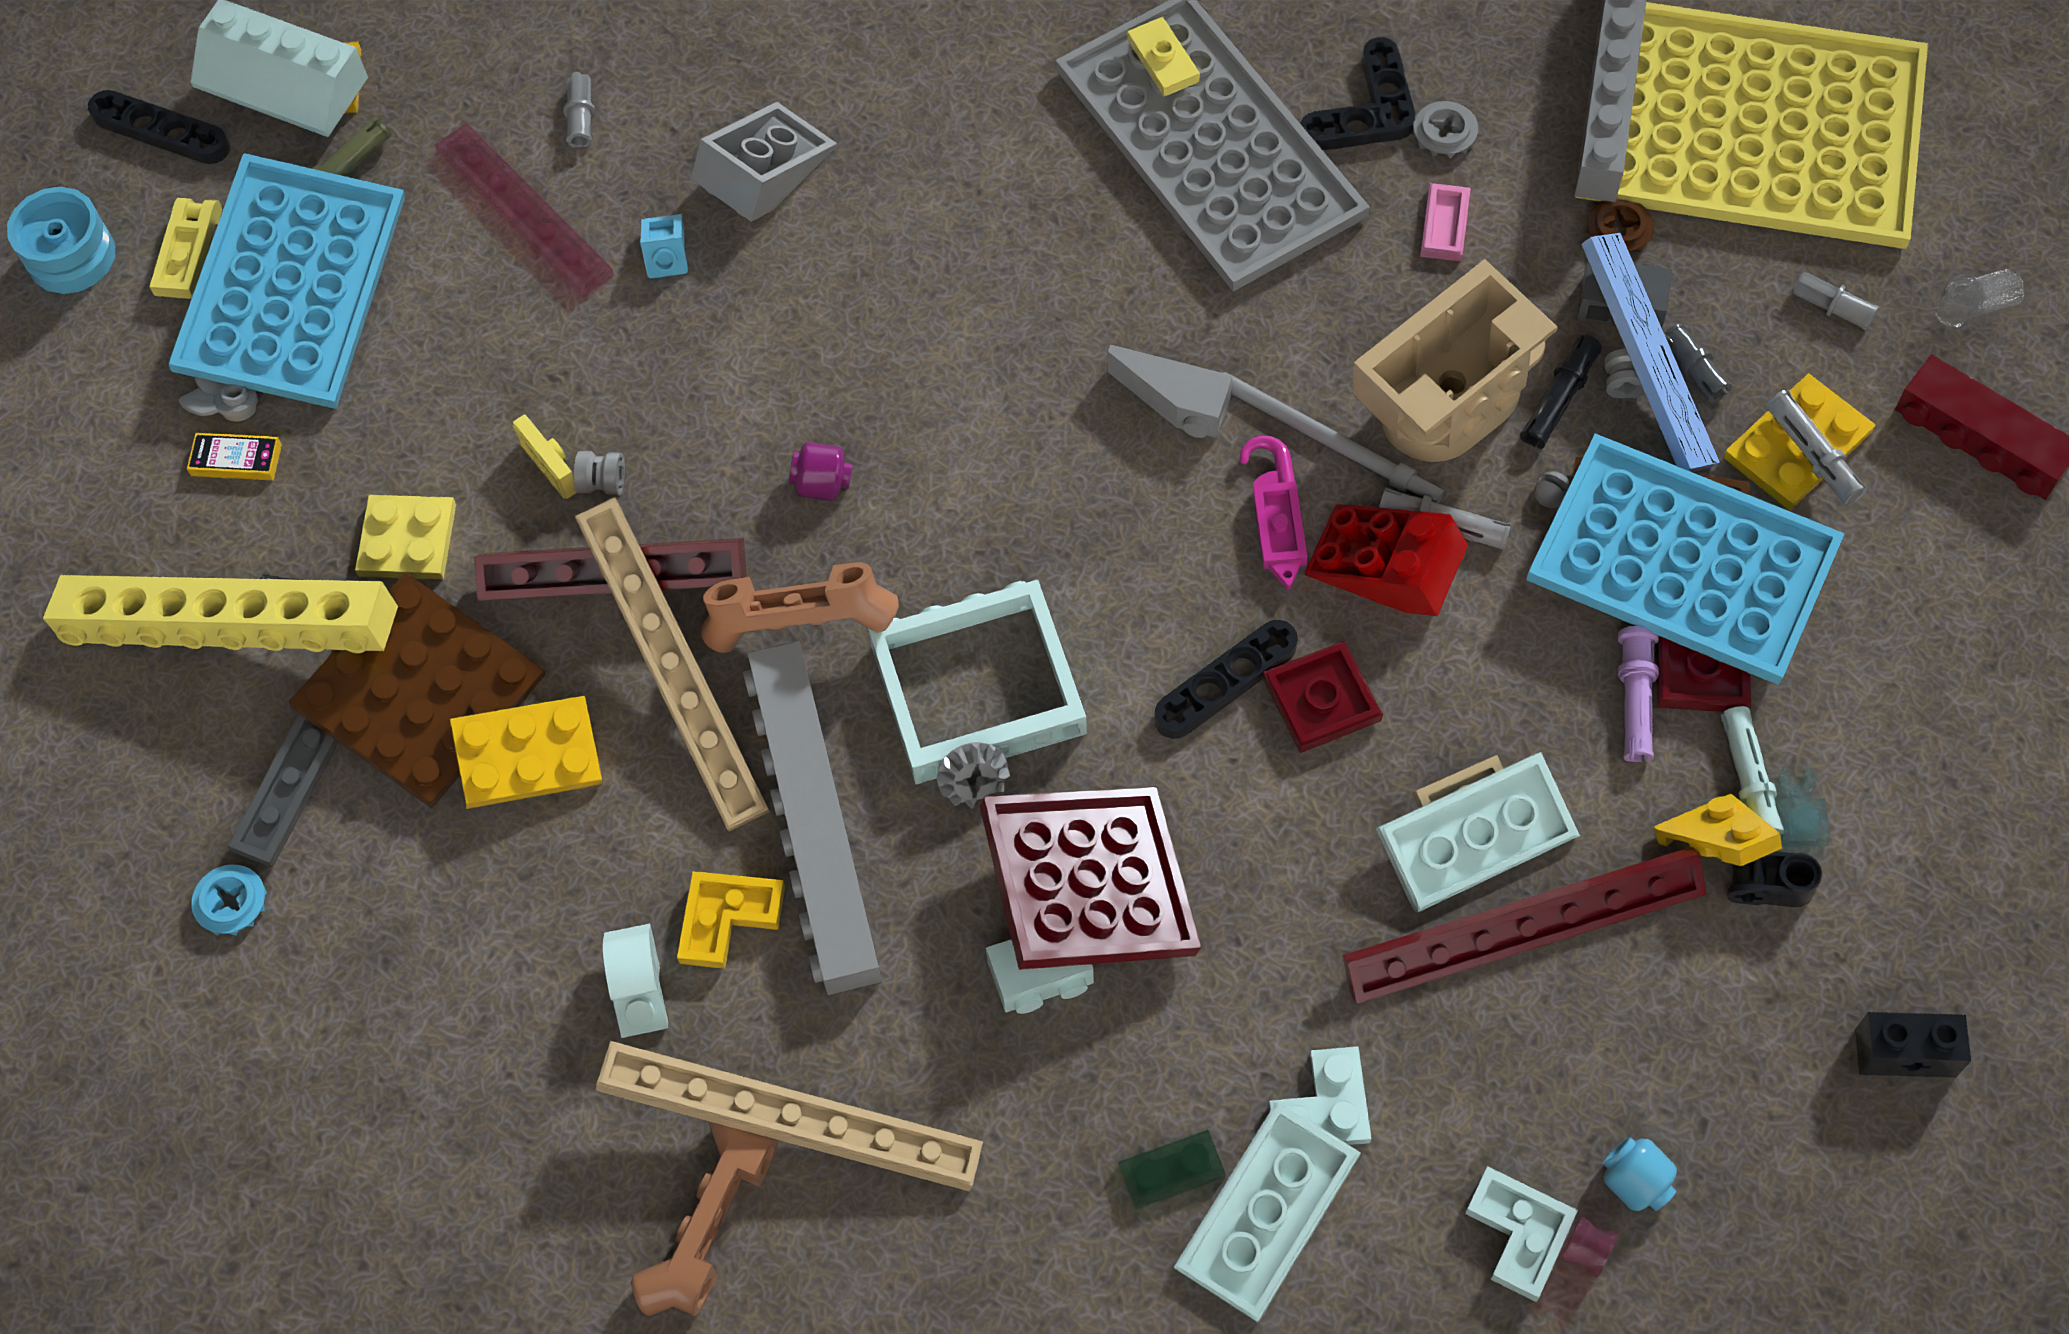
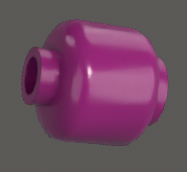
M806 442L802 445L800 451L793 450L788 484L795 485V491L799 496L833 501L837 498L840 488L849 489L852 463L844 462L845 454L841 447Z

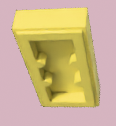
M1163 17L1127 31L1129 44L1164 97L1200 82L1199 71Z
M526 414L513 421L514 425L512 426L519 444L563 499H568L576 494L573 473L564 461L567 460L566 455L556 440L551 438L547 441Z

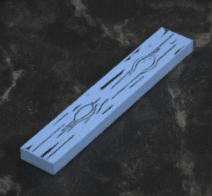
M1621 233L1590 237L1581 245L1676 466L1690 472L1701 471L1720 463Z

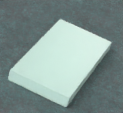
M1541 752L1376 828L1415 913L1425 910L1580 836Z
M1276 1101L1174 1268L1251 1319L1259 1322L1361 1153Z

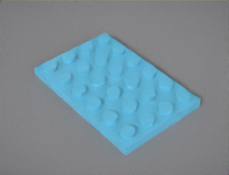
M243 153L169 361L171 372L228 385L245 386L246 389L337 409L404 204V190Z
M1594 434L1531 565L1526 580L1632 625L1642 626L1661 637L1780 685L1845 533Z

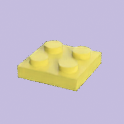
M369 495L355 568L359 577L400 578L406 572L415 579L444 580L456 509L454 498Z

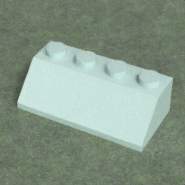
M218 0L199 26L190 82L194 88L329 137L368 79V75L356 47L235 3Z

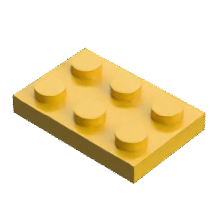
M1809 373L1789 391L1835 450L1841 449L1846 457L1873 432L1876 426ZM1767 411L1725 451L1723 456L1725 460L1789 511L1824 479L1815 476L1812 472L1813 465L1795 442L1792 441L1770 411Z
M585 696L450 719L466 809L602 784V776Z

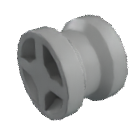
M1626 348L1609 353L1604 359V369L1609 374V377L1606 379V392L1613 398H1638L1644 395V389Z

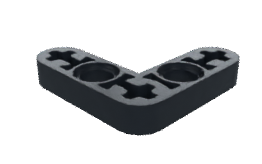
M1376 37L1370 39L1363 48L1362 66L1372 101L1371 104L1314 111L1305 115L1301 120L1300 124L1322 150L1400 140L1412 133L1415 122V109L1399 48L1391 39ZM1375 53H1382V56L1386 58L1385 69L1380 70V61L1378 56L1374 55ZM1390 83L1398 87L1399 91L1396 94L1386 95L1381 93L1378 87L1381 84ZM1397 106V116L1400 121H1403V124H1396L1394 119H1390L1392 107ZM1351 121H1361L1367 125L1368 129L1363 132H1353L1346 125ZM1334 123H1339V134H1336ZM1312 127H1319L1320 131L1324 132V134L1317 136Z

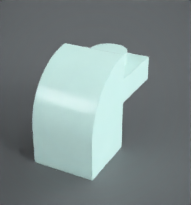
M645 924L604 933L603 959L610 1000H613L621 1038L668 1029V1018L659 982L660 967L651 925Z

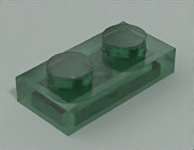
M1209 1130L1118 1162V1167L1134 1210L1158 1203L1226 1177Z

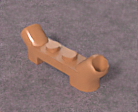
M863 562L833 565L829 580L826 582L755 591L750 577L730 579L713 585L703 595V601L709 616L701 626L700 635L709 648L720 653H727L734 649L745 632L764 629L780 630L787 626L809 623L820 625L839 619L850 618L868 629L879 633L885 631L893 621L899 608V601L896 594L876 584L872 568Z
M709 1121V1126L721 1158L714 1173L707 1172L700 1183L697 1192V1199L700 1202L693 1216H686L678 1229L675 1242L679 1245L673 1258L634 1273L630 1282L642 1313L653 1316L672 1307L693 1316H697L700 1313L718 1277L712 1264L704 1261L742 1180L759 1187L761 1186L776 1154L778 1140Z

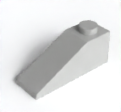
M1110 345L1108 350L1109 374L1176 428L1183 429L1188 435L1197 438L1206 436L1218 438L1231 399L1233 375Z

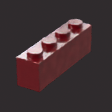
M1932 354L1906 386L1894 409L1901 413L1903 418L1911 425L1922 426L1939 436L1946 446L1952 449H1961L1976 458L1979 464L1986 470L1999 472L2016 482L2018 488L2026 494L2037 495L2046 500L2069 469L2068 434Z

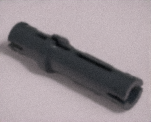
M1579 335L1565 360L1557 364L1553 374L1555 377L1520 433V438L1523 442L1533 447L1537 445L1539 449L1545 447L1552 431L1563 416L1574 394H1576L1577 390L1582 389L1588 380L1587 373L1602 351V346L1598 340L1589 335H1586L1585 338L1583 335Z

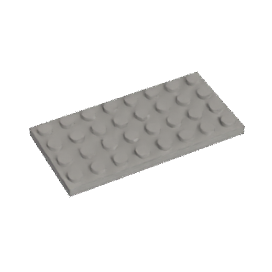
M1169 0L1056 59V71L1233 292L1369 217L1370 206L1197 0ZM1160 17L1165 19L1200 73V82L1165 97L1127 40V31Z

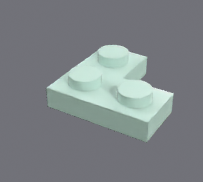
M1358 1046L1311 1050L1310 1059L1316 1097L1269 1101V1112L1276 1101L1348 1145L1370 1143L1371 1132Z
M1487 1166L1466 1211V1215L1510 1236L1491 1280L1537 1302L1578 1210Z

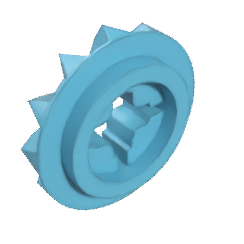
M225 865L210 871L199 881L192 896V911L198 923L215 935L229 933L237 936L238 931L246 926L254 927L255 918L260 912L265 911L264 900L265 895L268 893L260 877L253 870L241 865ZM221 889L232 896L237 895L239 892L241 893L236 898L240 908L238 911L232 910L228 906L220 910L224 905L221 899L222 896L219 893Z

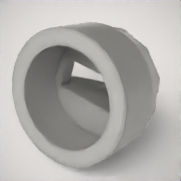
M1556 471L1545 473L1536 483L1534 493L1537 501L1548 508L1560 507L1570 486L1568 478Z

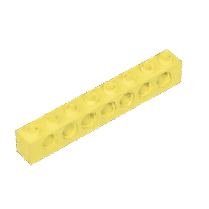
M60 575L43 619L55 632L59 640L74 646H79L83 643H93L118 647L122 644L145 645L152 648L171 645L185 646L192 649L210 646L225 647L232 650L249 647L265 648L272 651L288 648L306 649L313 652H321L327 649L362 653L365 650L384 651L398 606L382 581Z

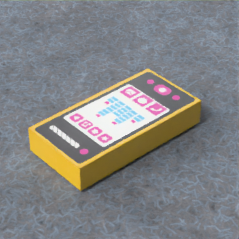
M195 433L187 470L191 476L274 480L282 443L278 437Z

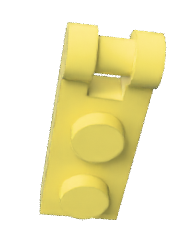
M177 198L175 200L149 286L154 296L192 299L207 257L216 224L218 225L221 217L222 207L219 201L204 200L203 203H194L190 198Z

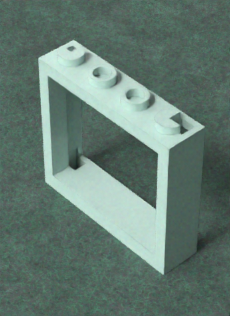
M1038 580L1027 583L1024 581L1014 582L1000 591L986 595L981 593L972 594L955 604L944 607L930 606L923 609L919 614L903 619L894 618L889 627L883 632L876 633L868 629L874 656L915 785L936 779L939 765L944 757L955 748L973 742L987 743L998 748L1005 758L1087 734L1086 714ZM1032 609L1065 706L920 748L889 650Z

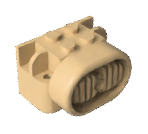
M1484 259L1354 362L1353 394L1381 422L1387 439L1400 452L1411 458L1427 462L1450 460L1468 451L1513 413L1518 404L1521 390L1526 387L1528 371L1542 359L1545 351V340L1557 331L1558 326Z

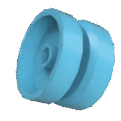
M65 187L42 189L26 197L13 210L7 223V238L13 250L24 264L33 281L46 291L60 294L81 292L97 284L110 271L116 257L115 242L90 198L76 189Z

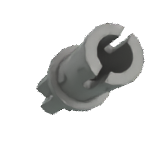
M579 72L572 73L571 77L567 80V103L563 107L564 115L567 117L566 142L572 148L588 147L592 144L591 117L595 115V107L591 103V79L587 74H580Z
M1803 272L1799 276L1793 288L1794 295L1827 310V316L1830 317L1831 314H1834L1861 327L1865 331L1879 308L1878 305H1873L1845 291L1846 286L1842 285L1838 288L1807 272Z

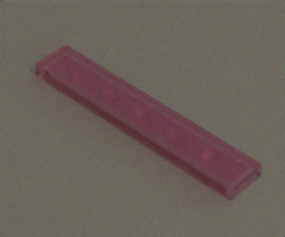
M467 123L435 144L437 152L581 298H584L614 276L613 269Z

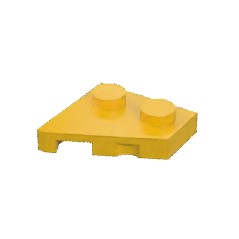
M1732 794L1716 797L1703 806L1653 826L1655 838L1660 845L1668 846L1673 840L1689 843L1690 847L1699 852L1701 856L1717 857L1723 862L1738 866L1746 865L1783 849L1780 833Z

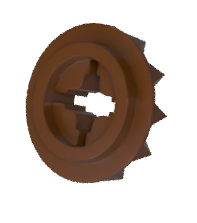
M1602 200L1597 203L1589 213L1586 232L1590 233L1592 237L1618 233L1617 229L1613 228L1616 216H1618L1621 225L1628 227L1624 236H1622L1628 252L1635 250L1640 253L1644 245L1650 242L1654 230L1653 218L1649 211L1640 203L1616 200V202Z

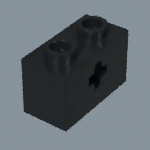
M1868 1012L1855 1028L1859 1075L1956 1078L1971 1062L1965 1014Z

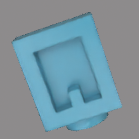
M682 214L641 219L640 243L649 278L680 275L688 272L684 249L685 228Z

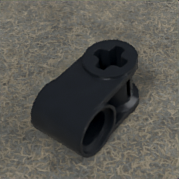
M1780 851L1773 852L1743 866L1731 864L1733 865L1732 886L1727 890V897L1731 902L1739 904L1802 907L1813 898L1822 879V869L1818 861L1808 854ZM1786 876H1800L1805 880L1807 886H1795L1789 882Z

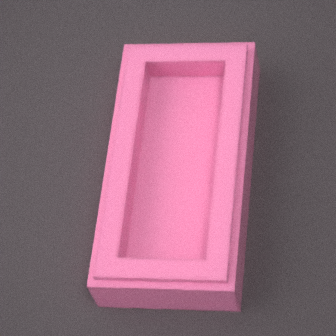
M1430 183L1420 257L1462 261L1471 188Z

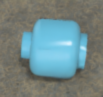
M1628 1137L1602 1163L1607 1168L1603 1177L1605 1184L1631 1210L1640 1211L1650 1205L1657 1211L1676 1193L1671 1184L1676 1178L1677 1168L1649 1139L1634 1141L1631 1137Z

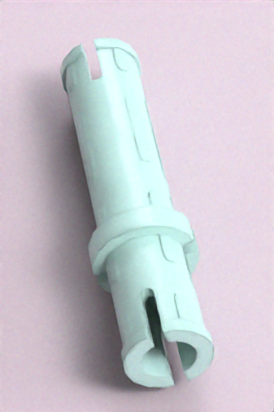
M1745 706L1730 708L1724 711V714H1721V719L1727 733L1732 757L1741 783V790L1739 791L1740 801L1776 829L1781 836V834H1784V829L1774 800L1777 792L1775 785L1769 782L1765 770L1763 757L1752 724L1750 709Z

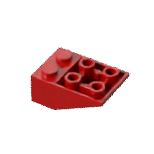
M1336 504L1304 574L1404 613L1438 617L1468 544L1451 514Z

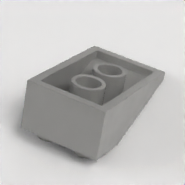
M775 102L702 138L691 179L705 188L708 193L716 196L736 210L739 215L752 222L773 211L836 148L837 143L780 103Z

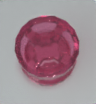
M1582 1215L1561 1260L1569 1264L1577 1262L1586 1267L1588 1274L1598 1278L1614 1247L1618 1233L1611 1229L1602 1231L1593 1226L1591 1219Z

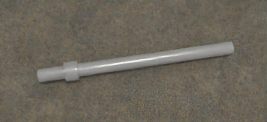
M1233 376L1232 395L1385 477L1390 480V486L1403 493L1409 490L1421 498L1424 495L1432 497V502L1440 503L1445 490L1417 476V470L1402 462L1397 465Z

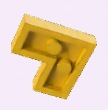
M693 871L677 954L679 964L725 969L733 925L778 930L785 892L784 881Z

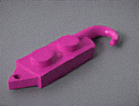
M1258 436L1244 444L1240 452V462L1244 465L1247 464L1251 452L1260 448L1269 450L1274 456L1276 471L1267 472L1259 476L1254 481L1252 495L1263 569H1269L1287 590H1290L1301 566L1307 565L1308 558L1291 454L1287 446L1280 439L1272 436Z

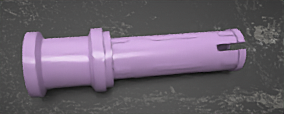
M1629 626L1618 632V642L1622 645V664L1618 667V676L1625 687V743L1623 758L1631 762H1642V755H1645L1646 762H1650L1654 758L1652 745V683L1656 681L1659 675V667L1654 664V645L1658 643L1659 635L1652 633L1642 626Z

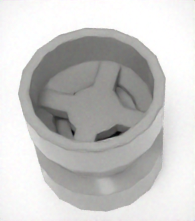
M592 451L577 452L574 463V487L577 493L591 494L594 490H603L607 495L622 494L625 478V460L622 453L608 452L605 456H596Z

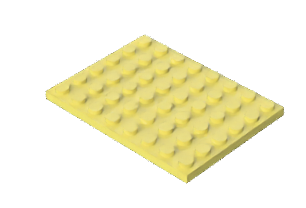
M1646 2L1624 172L1616 200L1640 203L1650 210L1907 249L1911 240L1928 43ZM1575 197V198H1579V199H1586V200H1592V201H1599V202L1602 201V200H1596V199Z

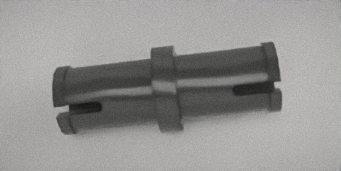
M1675 324L1666 330L1665 337L1673 355L1681 364V372L1687 378L1692 377L1710 403L1718 402L1727 396V391H1731L1732 384L1725 379L1713 364V356L1709 350L1701 348L1686 330L1687 328L1684 324Z

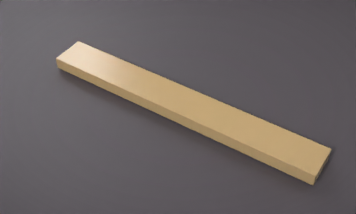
M614 497L575 516L727 830H734L769 813L770 810L618 501Z
M610 1041L596 1085V1091L969 1192L973 1186L983 1141L613 1041Z

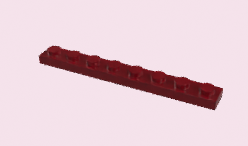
M1693 847L1686 848L1342 955L1352 998L1356 1004L1707 895L1700 853Z

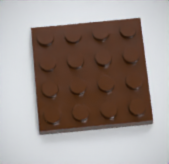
M405 572L388 591L398 608L384 651L365 650L362 653H353L347 650H334L289 700V704L294 711L432 809L460 777L450 719L519 707L545 676V671Z

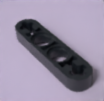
M113 90L100 91L94 94L88 102V111L96 125L103 129L204 164L218 163L229 154L230 143L223 130L216 125ZM114 105L117 112L110 110V108H112V106ZM143 116L152 117L148 125L141 128L133 127V123L138 118ZM175 128L186 129L185 134L178 139L171 140L166 138L168 133ZM216 140L217 144L215 146L211 145ZM202 143L210 145H208L206 149H204Z
M1271 620L1164 696L1157 703L1154 712L1155 726L1158 732L1171 739L1182 738L1263 680V672L1289 661L1295 655L1298 643V635L1294 626L1283 620ZM1273 635L1277 639L1285 636V648L1278 644L1272 646L1266 651L1265 660L1268 662H1265L1261 652L1269 646L1270 636ZM1239 658H1246L1255 664L1256 670L1248 676H1240L1233 672L1231 664ZM1212 683L1220 688L1222 694L1214 701H1205L1198 696L1196 691L1200 685ZM1185 696H1188L1192 706L1183 712L1182 723L1179 724L1175 720L1167 723V710L1170 709L1173 713L1180 712L1186 707L1187 698Z

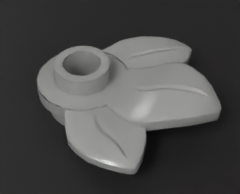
M195 377V382L198 388L178 399L182 408L195 415L208 416L220 413L225 419L234 422L250 418L255 413L258 403L256 391L246 389L245 386L228 385Z

